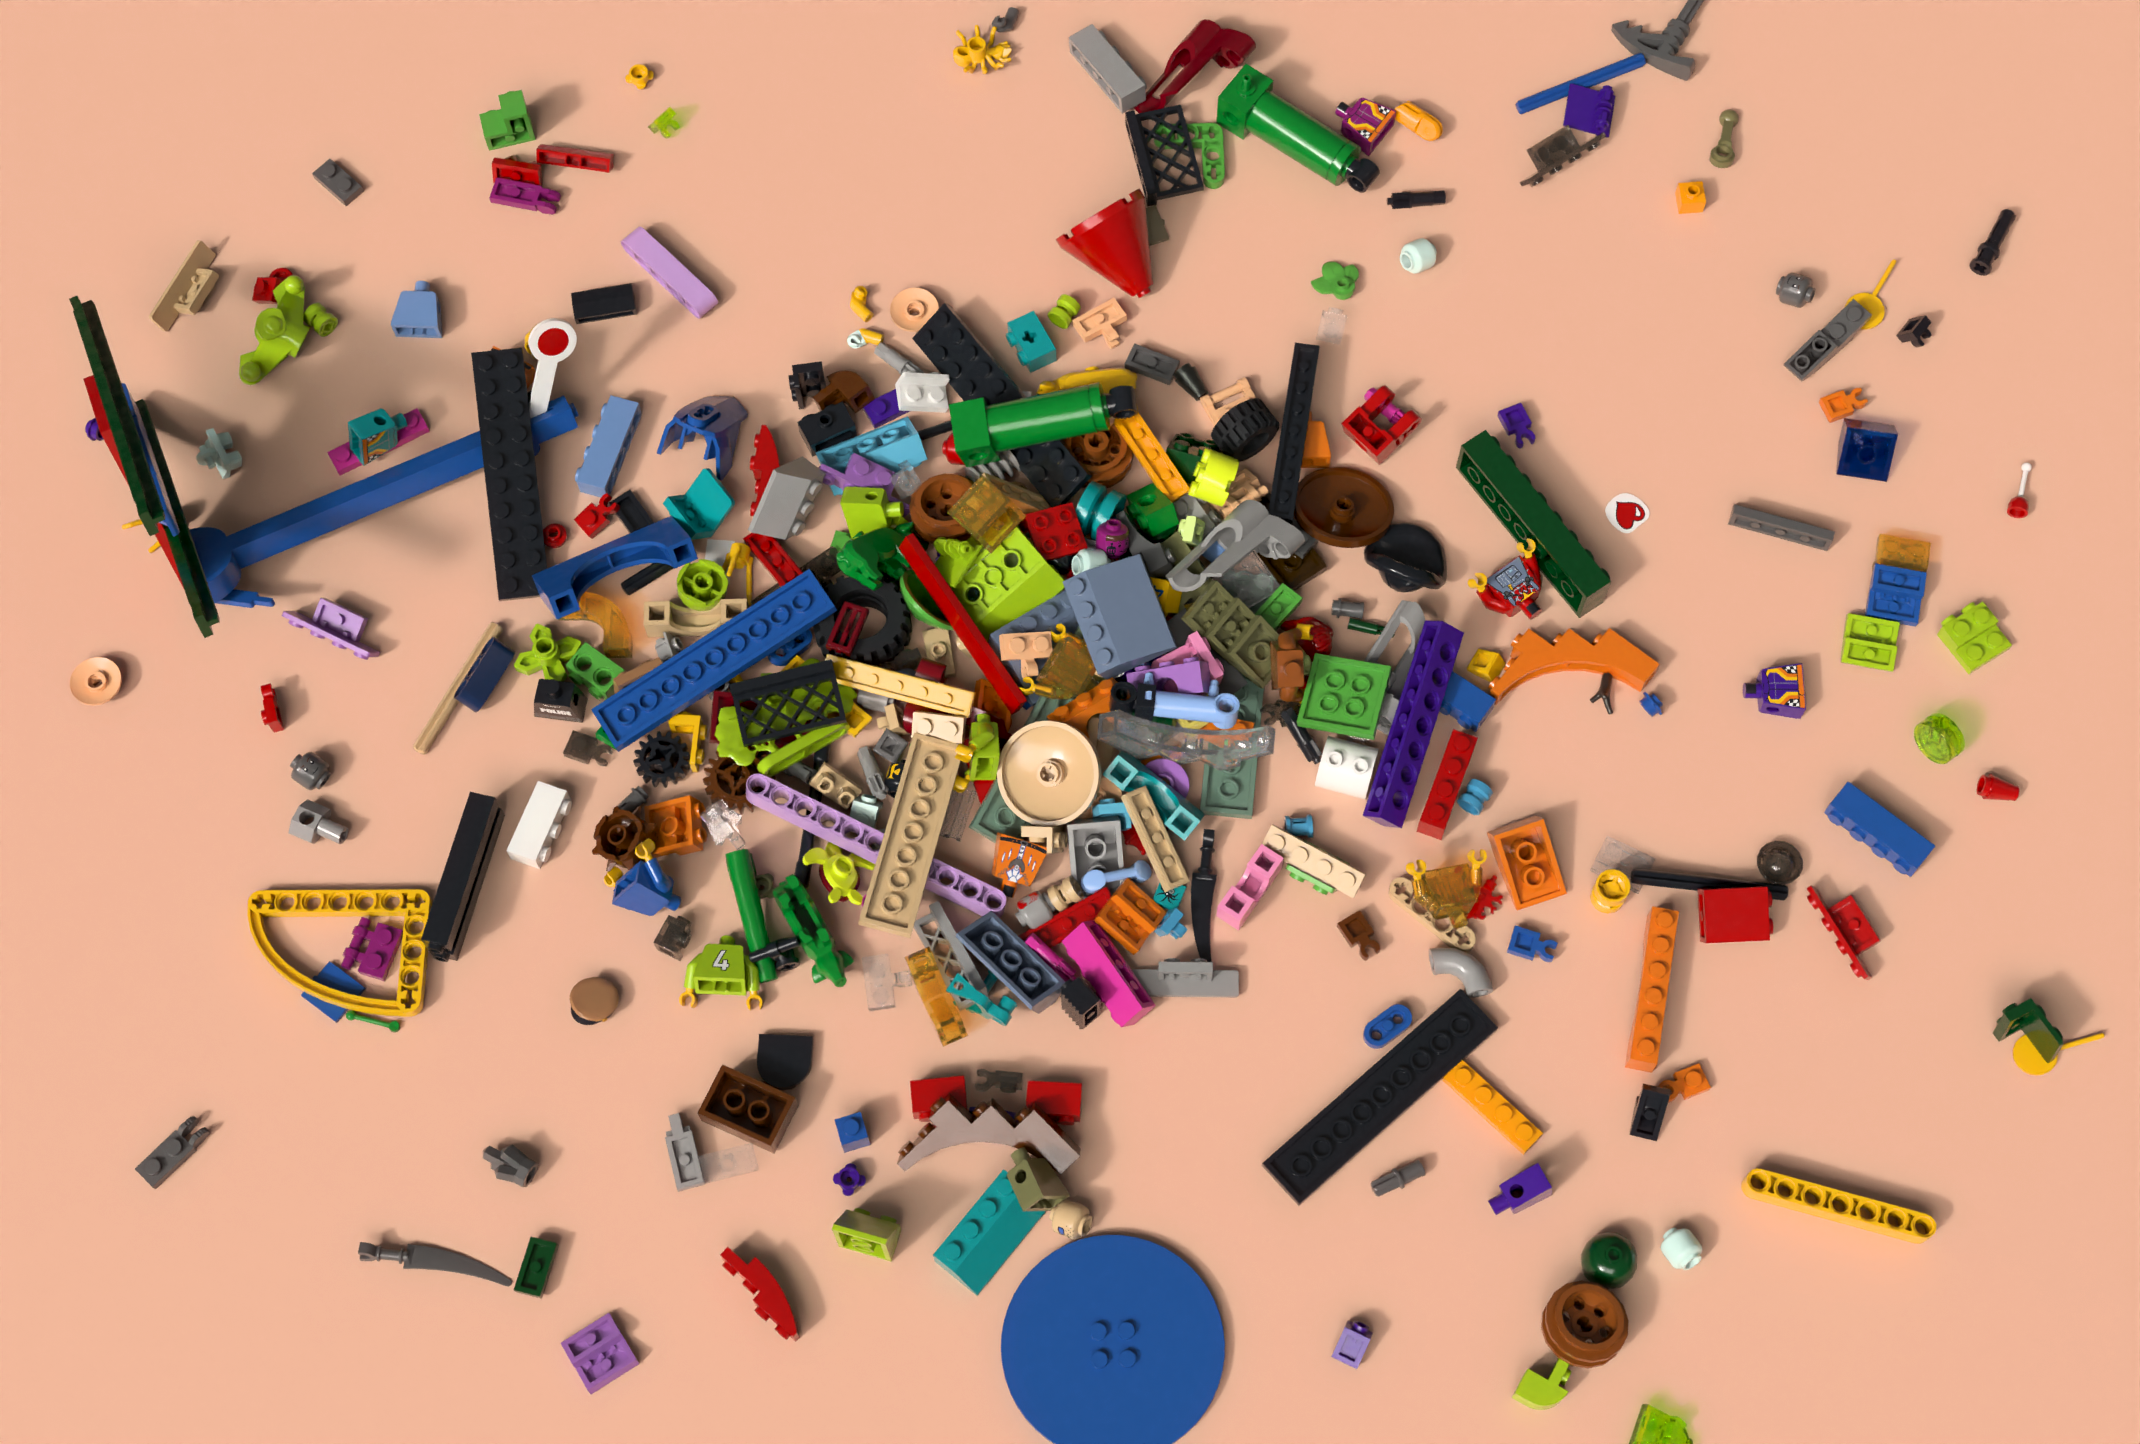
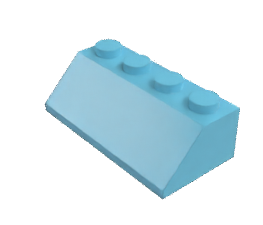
M908 416L816 452L820 465H827L843 474L853 453L895 473L907 467H917L922 461L927 460L919 434ZM829 485L834 496L843 494L841 488Z

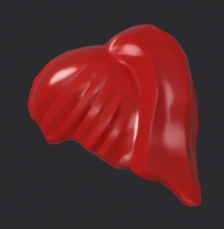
M1303 617L1285 621L1281 625V629L1284 631L1296 628L1297 624L1313 625L1310 629V635H1313V639H1300L1297 642L1306 654L1310 656L1311 662H1313L1315 653L1330 655L1334 632L1327 623L1319 621L1314 617Z

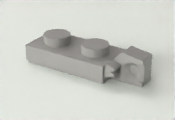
M679 1113L668 1116L672 1130L666 1132L665 1140L678 1192L705 1185L694 1135L690 1126L683 1127Z

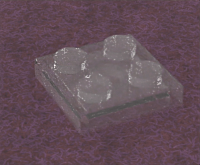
M1255 550L1222 577H1212L1233 598H1239L1248 608L1272 595L1280 586Z

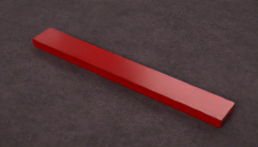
M913 533L905 536L898 549L1010 713L1013 715L1018 712L1027 701L1026 697Z

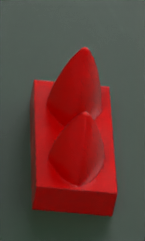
M515 155L508 156L505 159L494 157L492 161L493 183H495L496 178L542 186L541 165L536 161L529 163L520 162Z

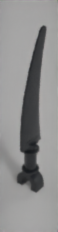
M1204 829L1203 845L1200 848V851H1202L1201 865L1198 868L1200 873L1193 872L1191 885V915L1195 942L1200 959H1205L1207 962H1212L1210 917L1217 875L1210 874L1213 872L1211 869L1212 853L1215 852L1213 848L1215 831L1210 829Z

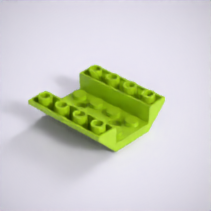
M1005 508L1001 509L966 540L971 544L981 545L982 549L978 553L977 559L965 572L963 580L955 588L950 587L987 642L991 633L1058 595L1065 589L1063 585L1065 579L1053 565L1045 560L1019 529L1020 526ZM1010 554H1016L1019 559L1018 564L1013 568H1009L1006 565V558ZM973 587H977L980 591V597L977 601L971 602L967 596L968 591Z

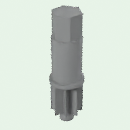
M880 342L875 348L874 353L899 371V374L902 375L903 372L907 371L924 373L912 361L907 360L885 343Z
M868 746L862 747L858 750L857 756L865 773L866 782L872 795L876 796V799L882 800L886 798V791L889 790L884 783V775L879 769L872 749Z

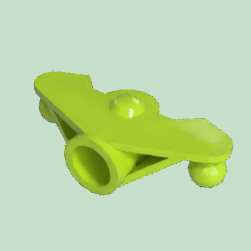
M291 275L273 290L278 305L277 308H267L258 315L254 332L259 345L256 351L240 355L239 376L243 383L255 385L289 355L296 358L310 327L303 324L305 286L299 276Z

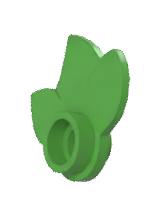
M1326 262L1322 266L1323 276L1312 280L1311 285L1321 294H1333L1337 299L1345 300L1350 298L1355 291V281L1359 278V271L1353 264L1343 268L1337 262Z

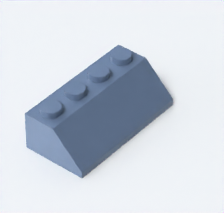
M992 911L956 934L955 937L1030 1010L1039 1014L1058 999L1061 993L1060 988L1065 981Z

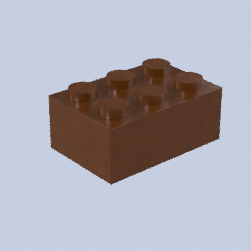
M722 1064L698 1111V1115L701 1121L775 1154L799 1105L796 1097Z

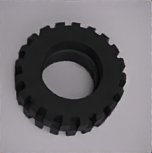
M843 575L836 578V584L829 583L824 589L837 611L813 626L818 647L821 648L823 656L826 658L827 654H832L878 667L885 664L889 667L894 664V657L900 658L905 652L904 646L909 645L910 633L912 632L910 610L902 592H899V587L894 582L888 584L887 577L885 576L880 580L883 586L875 591L851 577L844 578ZM844 601L862 607L877 609L886 616V623L877 634L869 638L858 639L851 657L846 656L842 652L841 654L837 653L833 649H826V643ZM839 631V634L836 638V644L839 643L841 636L843 634L841 631ZM851 637L847 638V641L844 645L845 647H847Z

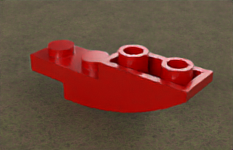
M761 425L760 434L756 433L754 448H757L756 454L751 456L750 470L754 473L756 480L755 494H757L756 502L752 501L750 516L752 517L756 512L773 470L780 467L777 449L767 425Z
M727 1247L720 1254L724 1261L722 1267L733 1277L739 1274L744 1279L742 1285L753 1295L758 1292L753 1299L754 1304L757 1306L754 1311L763 1320L767 1321L770 1318L776 1323L775 1330L785 1340L791 1337L796 1342L800 1338L797 1323L789 1302L776 1279L756 1257L747 1265Z

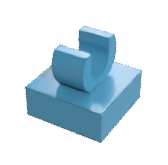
M1177 908L1168 910L1154 932L1160 937L1170 934L1175 939L1181 938L1187 931V928L1179 923L1184 914Z

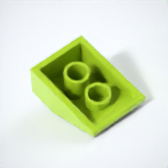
M855 1208L854 1211L846 1209L833 1224L832 1231L839 1247L892 1262L901 1228L894 1218L881 1215L879 1219L870 1216L869 1211Z

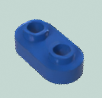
M809 629L769 654L767 656L768 660L776 666H786L796 655L800 656L809 649L812 641L811 631ZM795 640H800L802 643H797Z
M1396 1004L1371 1020L1364 1028L1363 1039L1365 1043L1371 1048L1380 1049L1400 1036L1410 1027L1412 1021L1410 1010L1404 1005ZM1400 1017L1402 1019V1023H1394L1393 1018ZM1372 1033H1380L1381 1038L1374 1039L1372 1037Z

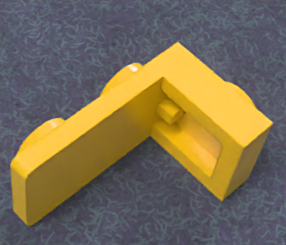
M680 712L670 718L668 724L672 733L693 734L690 766L692 772H698L699 764L703 765L704 749H701L702 740L707 738V725L703 724L700 715Z

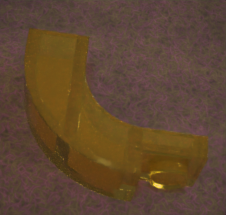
M584 592L579 601L580 610L558 619V621H591L598 624L604 630L603 650L606 657L632 658L633 642L627 621L621 610L609 599L595 593Z
M930 947L904 957L921 1002L943 1047L968 1036L961 1016L949 993L946 992L947 988Z

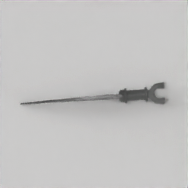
M360 1242L358 1254L360 1255V1261L377 1260L379 1262L381 1259L399 1261V1264L404 1262L403 1269L455 1272L486 1279L507 1287L512 1284L510 1279L496 1270L466 1256L446 1250L408 1244L407 1251L404 1248H401V1250L382 1248L381 1245L378 1247L366 1242Z

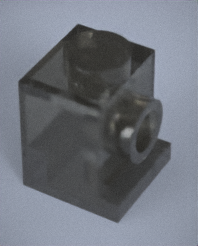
M668 915L653 942L656 949L681 961L683 956L680 950L682 948L685 949L690 942V926L692 923L682 916L675 918Z

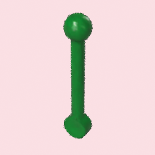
M349 1010L346 1013V1018L350 1021L356 1019L387 1027L394 1033L400 1030V1025L397 1021L389 1023L358 1015L353 1010Z

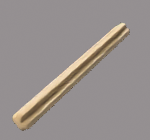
M491 622L414 743L413 748L418 753L427 754L459 702L454 698L455 692L486 643L492 637L497 639L503 632L500 625Z

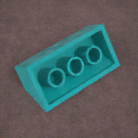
M1004 1169L933 1254L934 1261L976 1296L979 1295L1046 1212H1023L1007 1177L1008 1172Z

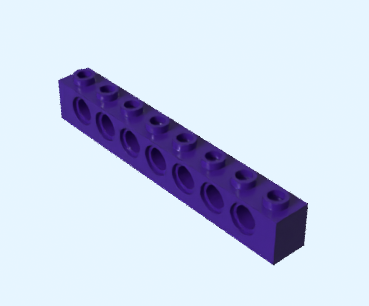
M1425 620L1363 812L1364 817L1385 827L1402 828L1464 635L1462 631L1444 621Z

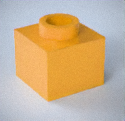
M1703 182L1678 183L1675 192L1678 213L1703 212L1706 204Z

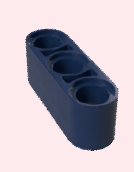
M492 637L486 643L458 687L454 698L472 711L478 712L510 664L515 651L497 638Z

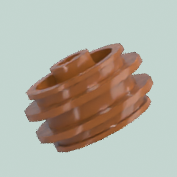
M1114 423L1110 426V430L1062 439L1073 453L1076 447L1082 449L1080 453L1074 454L1092 474V477L1082 488H1087L1092 481L1110 488L1121 482L1131 470L1134 458L1133 451ZM1117 448L1119 453L1113 454L1110 450Z
M944 473L929 478L920 484L911 496L909 511L911 521L914 523V531L924 541L933 545L934 541L939 537L957 539L960 542L968 540L984 523L980 520L974 524L976 529L972 530L957 515L955 507L960 505V502H965L975 495L985 503L981 489L972 480L957 474Z
M1581 1280L1566 1283L1553 1293L1542 1312L1541 1330L1546 1344L1558 1358L1571 1366L1588 1369L1603 1366L1617 1355L1628 1336L1629 1320L1623 1304L1612 1291L1598 1283ZM1574 1305L1583 1306V1309L1578 1310L1574 1307ZM1562 1314L1568 1317V1322L1563 1321ZM1600 1329H1605L1607 1331L1606 1338L1600 1335Z

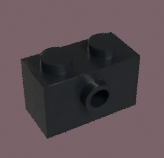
M843 401L838 404L828 405L824 410L816 414H808L798 421L800 435L812 457L818 451L857 436L856 426Z

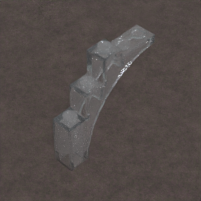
M1115 710L1099 715L1097 739L1138 759L1160 755L1180 765L1201 761L1221 771L1239 767L1240 761L1273 754L1275 729L1270 726L1241 730L1190 729L1152 722L1121 710Z

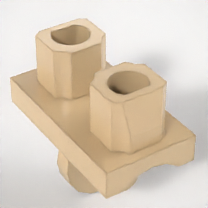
M825 762L809 780V785L845 810L850 807L853 800L862 792V788Z

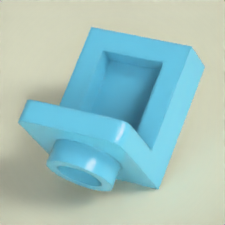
M1114 798L1099 800L1100 804L1092 807L1093 818L1119 816L1121 831L1130 829L1131 824H1133L1124 803H1115Z

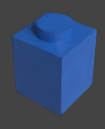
M861 1112L835 1119L844 1153L870 1145Z

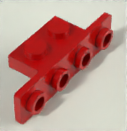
M1812 885L1807 887L1810 893L1807 899L1815 910L1819 908L1824 915L1821 921L1829 932L1834 931L1839 939L1835 943L1843 955L1848 954L1853 961L1850 967L1858 978L1862 976L1865 980L1873 978L1859 957V954L1881 942V939L1855 898L1850 895L1829 908L1816 887Z

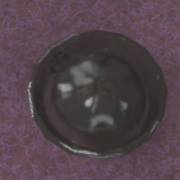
M1773 841L1760 849L1757 855V866L1761 876L1766 881L1772 884L1785 885L1795 881L1800 876L1803 870V859L1800 852L1793 845L1785 841Z

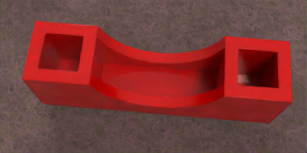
M1453 729L1416 832L1442 840L1478 737Z

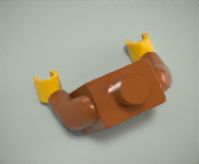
M1297 624L1296 628L1281 633L1278 636V641H1270L1272 690H1280L1279 695L1283 701L1302 703L1305 688H1302L1304 687L1303 649L1297 641L1300 639L1312 640L1313 635H1310V629L1313 625Z

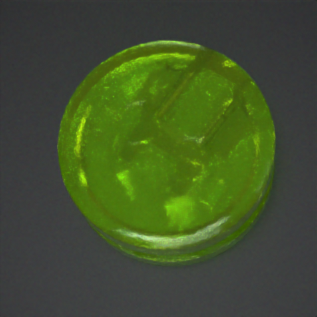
M1933 713L1917 724L1914 729V739L1918 748L1928 759L1937 764H1947L1954 757L1961 754L1965 748V740L1961 730L1946 715Z

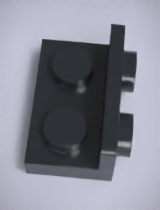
M822 361L792 365L793 375H788L792 400L793 402L798 401L799 410L804 409L803 397H814L820 390L826 387Z

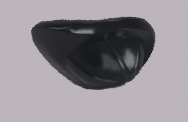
M1409 523L1392 524L1388 532L1380 540L1365 546V562L1377 569L1386 585L1397 592H1413L1423 587L1440 589L1446 583L1447 566L1444 549L1432 533L1423 527Z

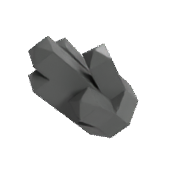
M513 1144L503 1148L501 1151L492 1146H488L483 1150V1159L491 1163V1169L495 1171L496 1179L514 1182L521 1187H527L538 1170L539 1163L529 1159Z

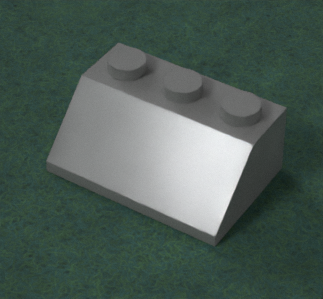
M803 456L774 469L748 530L752 533L783 540L801 534L806 526L804 523L806 517L814 508L813 501L823 487L822 481L826 473Z

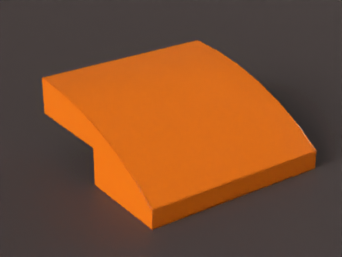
M1126 878L1100 910L1094 921L1134 955L1140 950L1150 933L1156 930L1167 912L1129 878Z

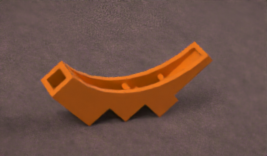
M1570 628L1564 635L1559 633L1551 644L1531 629H1528L1523 635L1519 633L1512 641L1511 659L1503 669L1506 672L1501 678L1496 676L1488 689H1490L1489 695L1496 699L1495 705H1497L1510 691L1531 679L1561 671H1586L1597 674L1609 673L1613 676L1612 678L1622 681L1641 692L1656 674L1660 664L1610 628L1604 635L1599 633L1592 644Z

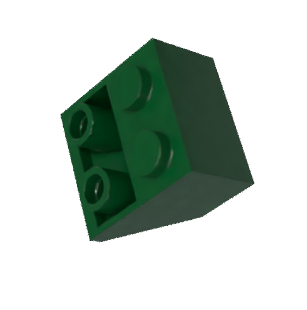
M1180 433L1176 434L1168 445L1166 454L1186 483L1191 484L1192 481H1195L1196 477L1193 476L1198 461L1200 462L1205 448L1222 453L1213 440L1205 439L1202 441L1195 439L1191 434Z

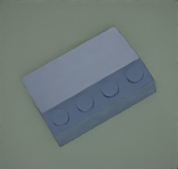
M1140 554L1083 571L1063 581L1099 676L1105 679L1114 678L1177 648Z
M1066 590L989 635L988 643L1000 661L999 635L1047 631L1061 634V632L1056 630V625L1061 623L1065 626L1066 633L1073 636L1079 624ZM1052 641V650L1054 649V647H1055L1056 644H1057V643H1055V642H1053V641ZM1056 658L1048 670L1051 674L1057 665ZM1034 659L1038 666V675L1047 659ZM1021 660L1001 661L1018 687L1024 689L1031 687L1030 683L1023 682ZM1037 676L1032 677L1034 684H1037L1042 687L1046 686L1036 681ZM1034 692L1031 695L1024 696L1030 705L1034 706L1041 693Z

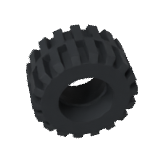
M1249 399L1234 406L1225 413L1214 426L1211 437L1223 454L1241 462L1263 450L1275 437L1280 424L1261 399Z

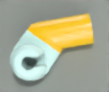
M861 328L848 336L847 343L854 349L868 343L878 345L880 342L883 343L884 334Z

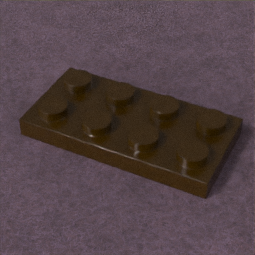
M1270 492L1262 497L1260 501L1267 510H1269ZM1313 548L1303 559L1295 553L1289 558L1273 559L1264 557L1259 552L1256 553L1255 550L1252 552L1270 577H1274V583L1278 587L1284 583L1293 591L1327 570V565Z

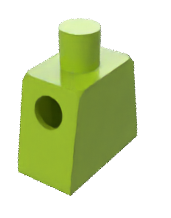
M844 487L840 504L851 538L860 531L867 533L877 528H891L893 517L904 515L903 502H889L886 490L883 488Z

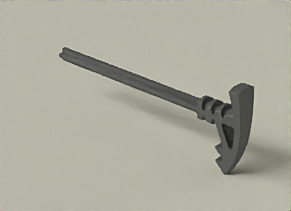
M1688 0L1678 17L1668 22L1662 34L1642 33V25L1628 28V20L1612 24L1611 31L1619 42L1633 55L1642 53L1647 64L1687 81L1695 69V61L1693 58L1675 56V54L1690 33L1689 24L1704 0Z

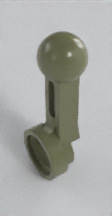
M1731 109L1723 111L1719 117L1720 124L1723 126L1721 139L1710 153L1709 160L1711 164L1718 168L1730 167L1735 158L1731 148V135L1733 127L1739 121V116ZM1718 153H1723V154H1726L1727 156H1722V155H1719Z

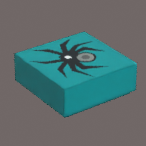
M1159 883L1153 900L1165 909H1178L1185 894L1186 886L1182 885L1165 893L1161 883Z

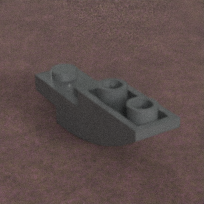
M1853 299L1821 331L1818 330L1784 363V366L1799 380L1804 381L1843 349L1853 339L1854 334L1871 319L1872 314Z

